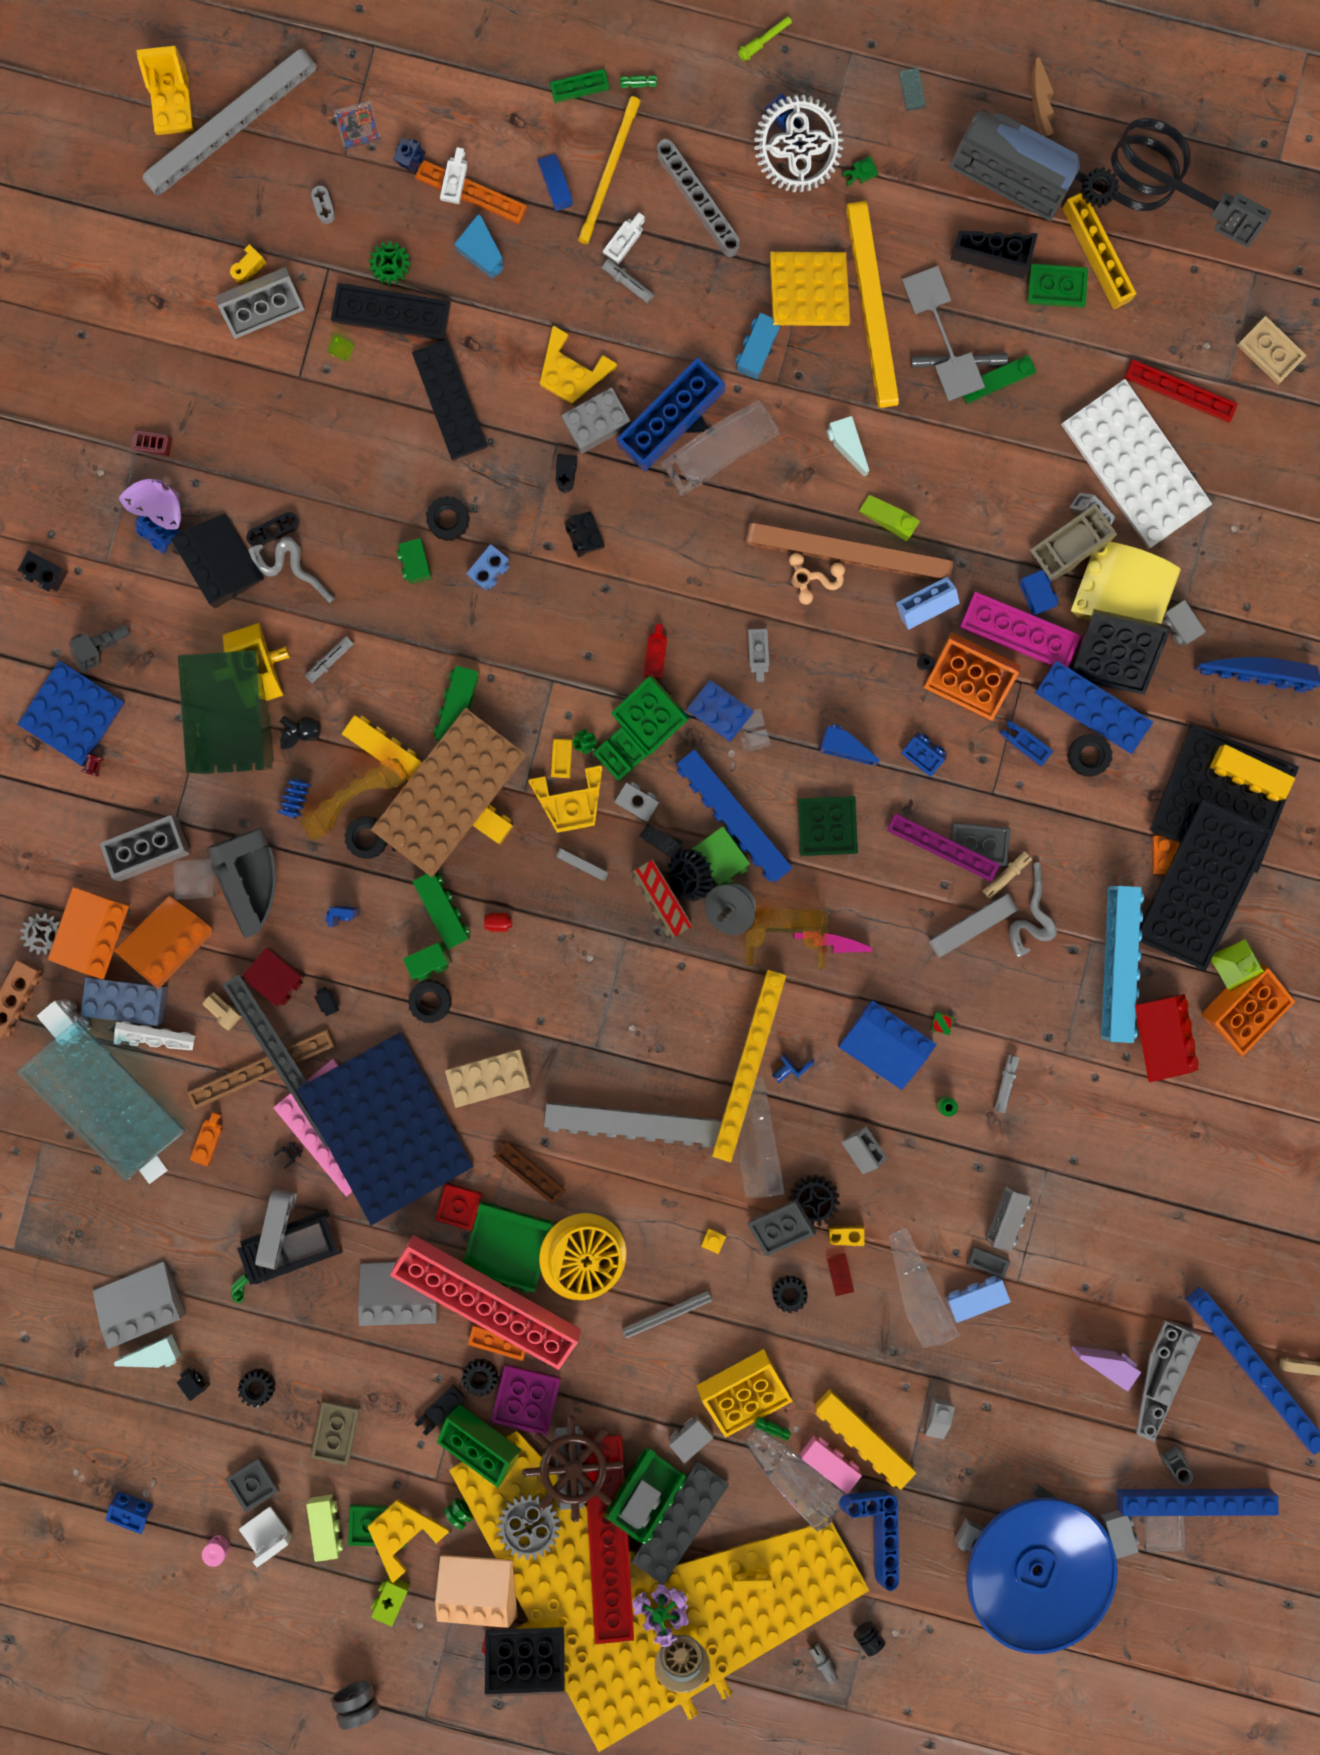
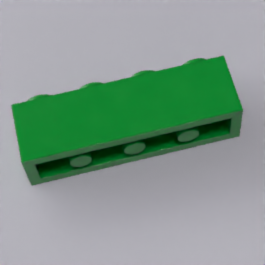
M455 666V670H451L449 676L451 681L450 688H446L444 699H446L445 706H441L439 711L440 724L435 726L433 734L438 742L465 708L470 711L480 675L478 671L460 666Z
M437 873L433 877L425 874L412 881L447 950L469 940L471 932L466 924H462L460 920L462 915L458 907H453L451 903L453 897L449 890L445 891L442 885L444 880L441 874Z

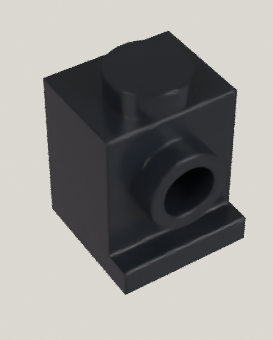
M190 1368L180 1374L181 1378L176 1382L189 1401L193 1400L210 1386L209 1382L206 1384L203 1382V1376L199 1372Z

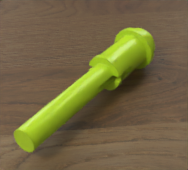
M787 16L761 37H755L746 46H741L738 55L742 61H749L753 54L763 48V44L792 23L791 19Z

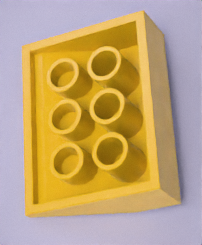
M764 1349L696 1385L703 1404L725 1438L754 1423L757 1417L763 1418L793 1402Z

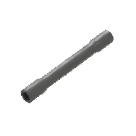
M1007 353L973 355L976 365H1007L1008 363ZM911 356V368L936 366L948 361L950 356Z

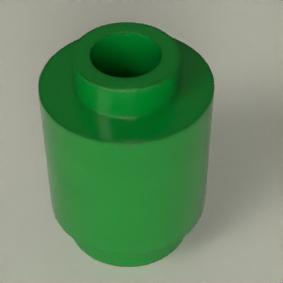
M941 1096L936 1102V1108L942 1115L951 1117L957 1113L958 1104L950 1096ZM950 1104V1108L946 1110L945 1106Z

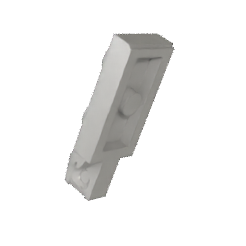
M767 628L748 629L751 673H756V683L764 682V672H768L769 667Z

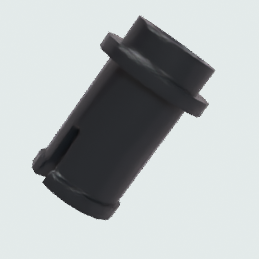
M928 654L920 656L917 662L918 669H930L933 665V658Z

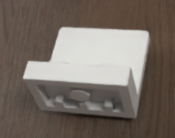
M271 1506L239 1529L256 1554L252 1561L256 1568L288 1546L293 1538Z

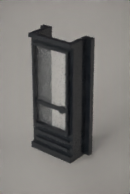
M328 1210L317 1212L287 1224L276 1269L255 1265L261 1234L240 1241L241 1246L237 1250L250 1285L254 1283L257 1285L341 1254V1246H336L327 1222L329 1217Z

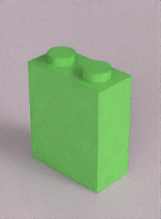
M721 827L692 848L697 850V852H702L703 856L707 857V863H711L710 869L713 870L711 875L715 878L714 881L718 886L728 885L733 881L731 877L738 873L740 876L749 870L747 867L750 864L724 827Z

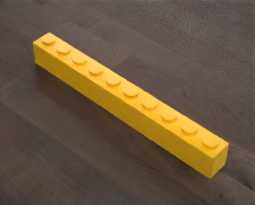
M354 715L342 732V735L409 781L424 760L421 762L417 759L418 754L408 748L406 751L401 748L402 743L394 737L391 740L385 736L387 732L378 726L375 729L369 725L371 721L361 715L359 718ZM489 805L473 826L501 845L513 828V825L510 824L512 820L504 814L500 817L494 813L496 809Z
M771 970L766 971L711 1157L728 1162L732 1161L786 979L784 974Z

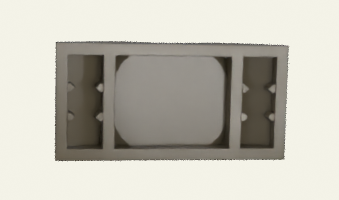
M1095 503L1030 551L1052 581L1073 570L1086 557L1100 551L1117 533Z

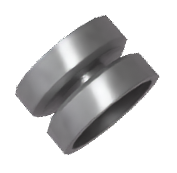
M365 1680L352 1683L343 1687L332 1696L331 1703L333 1710L338 1712L336 1719L340 1729L347 1730L359 1727L379 1714L380 1707L377 1699L373 1697L375 1692L370 1681Z

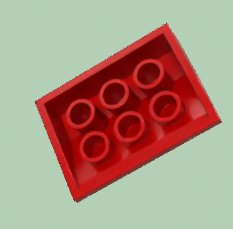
M1185 994L1162 996L1135 1005L1148 1082L1181 1076L1199 1070V1061L1195 1052V1040L1191 1030L1192 1022L1188 1013L1189 1005Z

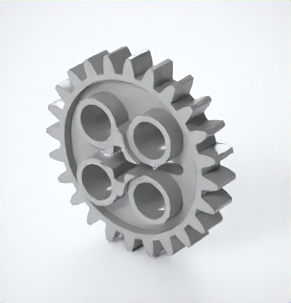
M529 1493L528 1498L521 1494V1500H518L515 1496L514 1504L508 1501L507 1506L509 1509L502 1508V1512L505 1515H499L498 1517L502 1521L497 1523V1528L502 1529L497 1534L498 1536H503L500 1543H507L505 1551L511 1548V1556L517 1552L518 1559L525 1555L526 1560H528L529 1555H532L534 1560H536L537 1553L543 1557L544 1549L548 1552L551 1551L549 1544L556 1545V1541L553 1538H559V1534L555 1532L560 1530V1525L555 1524L560 1521V1517H554L557 1514V1509L551 1511L553 1503H549L543 1511H540L538 1509V1504L541 1502L539 1494H537L535 1499L532 1498V1493ZM536 1509L538 1515L531 1517L528 1514V1510ZM544 1517L543 1521L537 1522L540 1518ZM513 1518H518L521 1524L516 1527L510 1521ZM526 1523L532 1525V1530L525 1528ZM538 1527H545L547 1533L544 1535L538 1534ZM520 1530H523V1531H521L518 1535H516V1536L513 1535L514 1532H518V1531H520ZM522 1536H527L530 1542L522 1544L519 1539Z

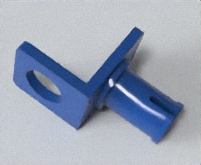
M783 1053L781 1059L784 1064L772 1073L774 1079L777 1077L776 1081L778 1083H781L790 1073H794L799 1077L815 1063V1059L812 1058L802 1068L798 1069L787 1055Z

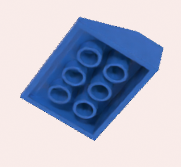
M870 1000L838 1047L900 1090H903L937 1044Z

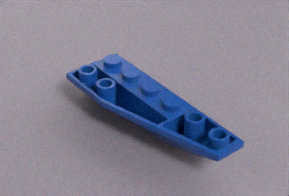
M1240 657L1201 663L1194 668V670L1200 671V674L1212 675L1214 673L1219 674V677L1224 679L1238 678L1240 682L1257 681V685L1268 686V684H1273L1278 689H1287L1289 687L1294 688V691L1299 693H1306L1307 690L1312 691L1313 688L1320 686L1318 666L1284 659Z

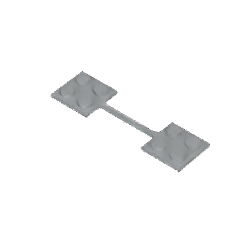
M936 266L902 279L914 313L918 314L926 310H931L934 313L948 349L950 359L935 366L948 401L985 388L972 352L960 357L954 356L936 309L939 305L950 302L951 298L939 267Z

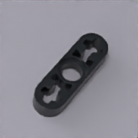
M292 512L284 513L249 530L246 540L251 546L268 544L295 531L300 525L299 518ZM289 517L295 519L292 526L289 524L283 526L285 530H282L281 525L278 523L280 521L282 524L287 523V518ZM271 525L278 527V532L275 535L268 533V528ZM261 530H264L265 535L268 536L266 539L264 536L259 537L257 543L254 540L251 541L254 538V534L257 536L263 534Z

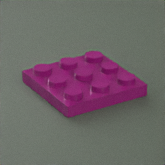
M505 1364L491 1422L547 1436L561 1377Z

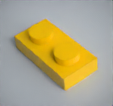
M738 1573L737 1576H732V1585L734 1590L773 1589V1580L771 1575L767 1573H757L756 1576Z

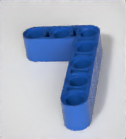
M886 1490L843 1495L839 1500V1507L850 1517L857 1518L874 1515L875 1580L886 1590H895L899 1585L897 1498Z

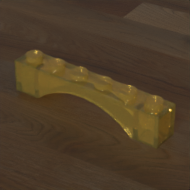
M386 758L380 763L381 766L376 770L372 768L365 773V777L361 780L357 778L349 783L350 787L348 789L337 791L333 799L330 801L326 799L319 804V808L315 811L312 809L303 815L304 818L299 822L311 841L320 839L334 829L336 819L341 810L356 795L373 788H395L409 779V775L398 758Z

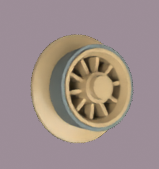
M678 1635L677 1640L672 1641L673 1643L670 1646L659 1649L655 1658V1673L658 1680L667 1689L685 1693L697 1689L704 1683L709 1674L710 1661L706 1650L694 1638Z

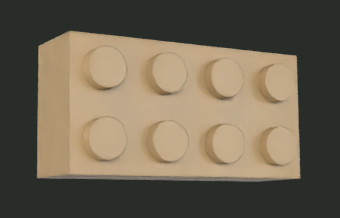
M521 1048L445 1070L455 1108L531 1086Z

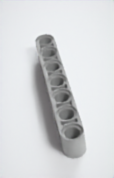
M668 139L661 140L657 145V158L723 254L727 257L735 256L739 251L740 244L737 234L673 142ZM667 149L670 153L663 154L661 151ZM679 165L681 168L675 170L672 166ZM689 180L692 184L684 185L683 182ZM701 196L703 199L696 201L694 197ZM707 211H710V212H712L714 215L711 216V217H708V216H706L704 213L707 212ZM717 227H722L724 231L717 232L715 229ZM732 242L735 244V247L729 248L726 244Z

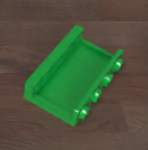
M644 1447L612 1499V1503L604 1512L603 1517L645 1545L646 1542L652 1539L657 1524L659 1525L663 1521L664 1512L667 1507L673 1504L676 1492L684 1486L686 1474L675 1469L657 1456L651 1449ZM639 1480H643L661 1493L659 1497L660 1503L648 1515L650 1520L647 1525L636 1529L618 1515Z

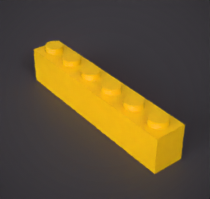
M1080 193L1068 199L1062 209L1113 310L1131 302L1137 293L1093 207H1091V203L1087 204V199L1083 200L1082 198L1084 193Z
M829 1388L815 1403L816 1415L822 1421L826 1419L831 1424L829 1427L836 1434L841 1433L845 1437L843 1440L851 1448L853 1446L859 1450L857 1453L863 1460L866 1461L868 1459L873 1463V1469L878 1474L883 1473L887 1477L886 1481L892 1487L897 1486L901 1490L916 1474L915 1468L832 1389Z

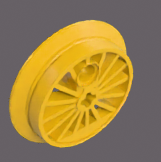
M580 1213L566 1217L555 1224L544 1238L539 1255L541 1273L549 1287L565 1298L572 1300L596 1298L611 1289L619 1280L626 1263L624 1238L611 1221L600 1215ZM590 1229L585 1247L583 1230ZM595 1230L600 1231L601 1233L592 1244ZM577 1231L579 1233L581 1248L578 1246L573 1236L571 1235ZM607 1235L610 1240L598 1247ZM568 1239H570L577 1251L567 1245ZM612 1245L615 1246L614 1251L604 1252ZM567 1250L573 1255L565 1254V1251ZM616 1256V1260L613 1262L611 1257ZM602 1259H607L604 1265H599ZM569 1267V1268H567L566 1270H564L563 1272H561V1269H562V1268ZM595 1271L602 1273L608 1278L601 1282ZM590 1272L599 1284L594 1288L591 1285ZM572 1273L564 1285L561 1280ZM584 1275H585V1277H586V1283H587V1289H586V1290H581V1288H582V1283H583V1279H584ZM578 1277L576 1289L570 1288L575 1279Z

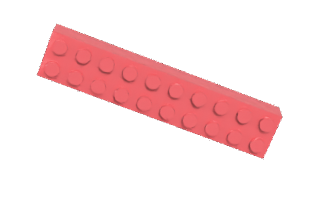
M415 1235L412 1236L390 1274L393 1278L558 1370L578 1343L581 1332L580 1328Z

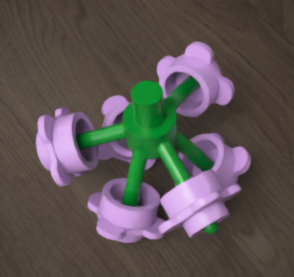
M658 1584L656 1591L651 1594V1597L659 1605L658 1608L653 1609L650 1607V1599L646 1597V1592L643 1591L640 1596H636L633 1600L634 1614H644L646 1617L643 1624L644 1629L647 1631L650 1629L655 1630L657 1637L654 1639V1642L659 1643L662 1647H668L673 1643L672 1641L677 1640V1635H673L671 1629L665 1628L664 1621L669 1619L676 1630L680 1629L682 1625L686 1626L689 1620L685 1613L688 1608L685 1602L688 1599L686 1598V1593H683L681 1590L677 1592L674 1587L669 1590L663 1584ZM671 1598L673 1602H671L667 1607L664 1608L663 1606L667 1605ZM675 1605L679 1608V1609H673V1610L670 1612V1614H668V1611H669L672 1607H674Z

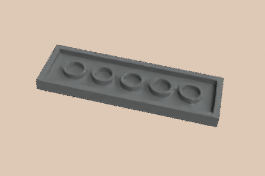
M697 1461L685 1478L684 1486L676 1492L673 1504L667 1507L664 1512L663 1521L655 1527L652 1539L646 1542L645 1545L642 1544L631 1562L664 1585L728 1488L729 1483Z

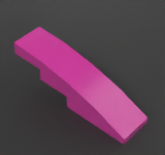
M793 931V939L812 938L813 946L832 945V953L872 952V947L838 935L814 931Z

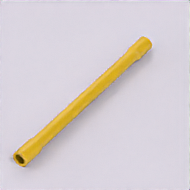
M631 96L623 121L591 208L578 237V241L583 244H589L597 216L632 121L638 111L641 101L637 97Z

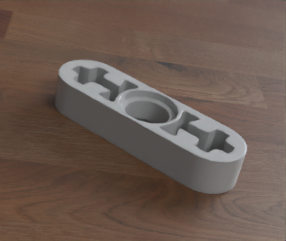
M559 848L555 856L603 881L606 880L609 874Z

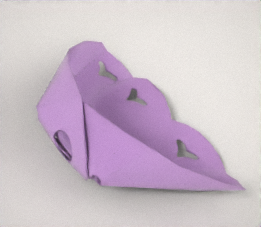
M145 479L136 482L124 490L119 497L121 504L127 511L135 515L149 517L155 524L165 529H177L180 525V494L161 480ZM125 498L131 499V505L128 504V501H126Z

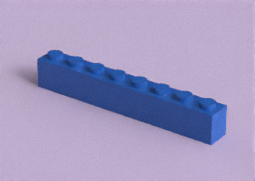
M695 749L676 764L678 774L683 779L686 777L690 781L689 787L695 794L697 792L700 793L703 797L701 799L702 803L707 808L711 807L714 810L713 816L719 823L724 822L727 826L725 829L732 838L735 836L739 840L737 845L744 853L748 851L752 856L749 858L756 867L760 866L763 869L762 875L768 882L772 880L775 883L792 869V866Z
M1271 1488L1117 1489V1509L1123 1516L1279 1515L1278 1495Z

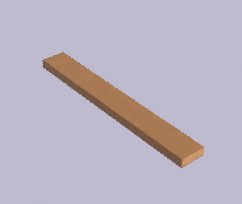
M326 1029L290 1045L286 1049L297 1064L335 1047L329 1030ZM266 1056L186 1093L195 1110L273 1075L277 1071Z

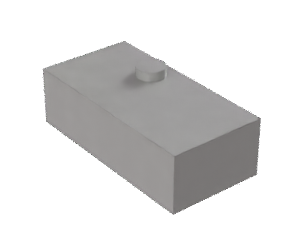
M173 815L99 843L111 878L119 882L191 854L180 821Z

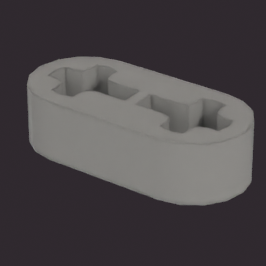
M316 186L313 188L311 196L317 216L323 224H330L335 220V211L330 195L324 186ZM322 192L324 202L320 201L318 193ZM325 207L329 213L327 218H325L323 211Z

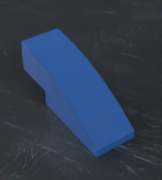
M556 154L537 159L555 212L573 206V200Z

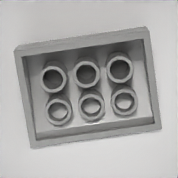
M165 1261L93 1290L100 1329L108 1349L178 1321L186 1315Z
M396 1262L360 1264L359 1326L437 1323L439 1319V1303L390 1276Z

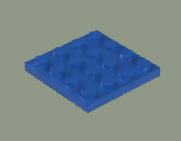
M59 660L17 725L79 765L85 766L87 761L86 754L92 755L125 702Z

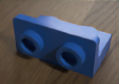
M140 516L136 519L135 529L138 535L146 538L155 550H159L163 554L167 552V546L172 543L171 538L181 533L178 528L165 529L155 524L146 516Z
M919 732L914 735L901 752L903 756L930 777L947 757L944 748L934 745L926 734H920Z
M330 907V911L326 913L328 927L339 925V920H353L354 917L359 916L360 908Z
M118 1491L109 1506L105 1521L142 1534L148 1516L153 1509V1504Z

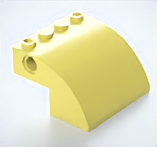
M1109 542L1100 551L1091 555L1071 612L1079 619L1087 621L1090 620L1093 609L1161 624L1181 569L1152 553L1131 546Z

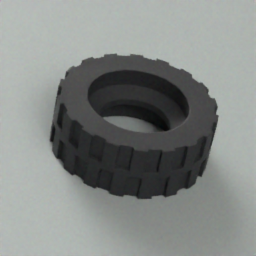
M445 496L438 498L436 501L434 500L431 506L429 505L428 512H426L428 527L438 539L454 541V539L461 538L469 527L470 518L468 511L462 502L454 497ZM447 509L454 511L457 515V522L451 528L442 527L438 520L440 513Z
M1086 734L1080 736L1071 743L1072 745L1068 749L1067 757L1071 769L1084 777H1092L1103 773L1110 766L1113 758L1110 743L1100 735ZM1086 746H1093L1099 752V759L1093 765L1085 764L1081 759V751Z
M367 816L358 817L347 826L344 841L347 849L353 855L363 859H372L385 851L388 843L378 835H376L375 843L370 847L361 846L357 840L358 833L364 828L372 829L378 819Z
M648 823L639 835L646 842L675 859V856L683 847Z
M428 980L421 982L413 987L409 994V1011L412 1012L413 1017L424 1023L437 1022L443 1019L450 1011L449 1009L452 1004L450 992L444 984L438 981ZM427 992H433L439 998V1005L433 1011L423 1009L420 1003L421 997Z

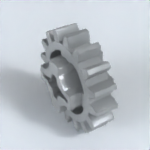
M38 913L36 914V919L32 916L28 917L30 922H23L26 928L20 929V932L25 935L20 937V939L26 940L23 946H30V952L36 949L37 955L41 954L42 950L45 955L49 954V949H52L54 940L51 938L52 932L55 931L56 937L61 921L55 922V916L48 918V913H44L43 917ZM39 921H46L50 925L43 926ZM32 928L33 934L30 937V929ZM40 930L46 931V933L44 934L45 937H39V934L41 933ZM42 942L46 946L41 947L36 945L35 943Z

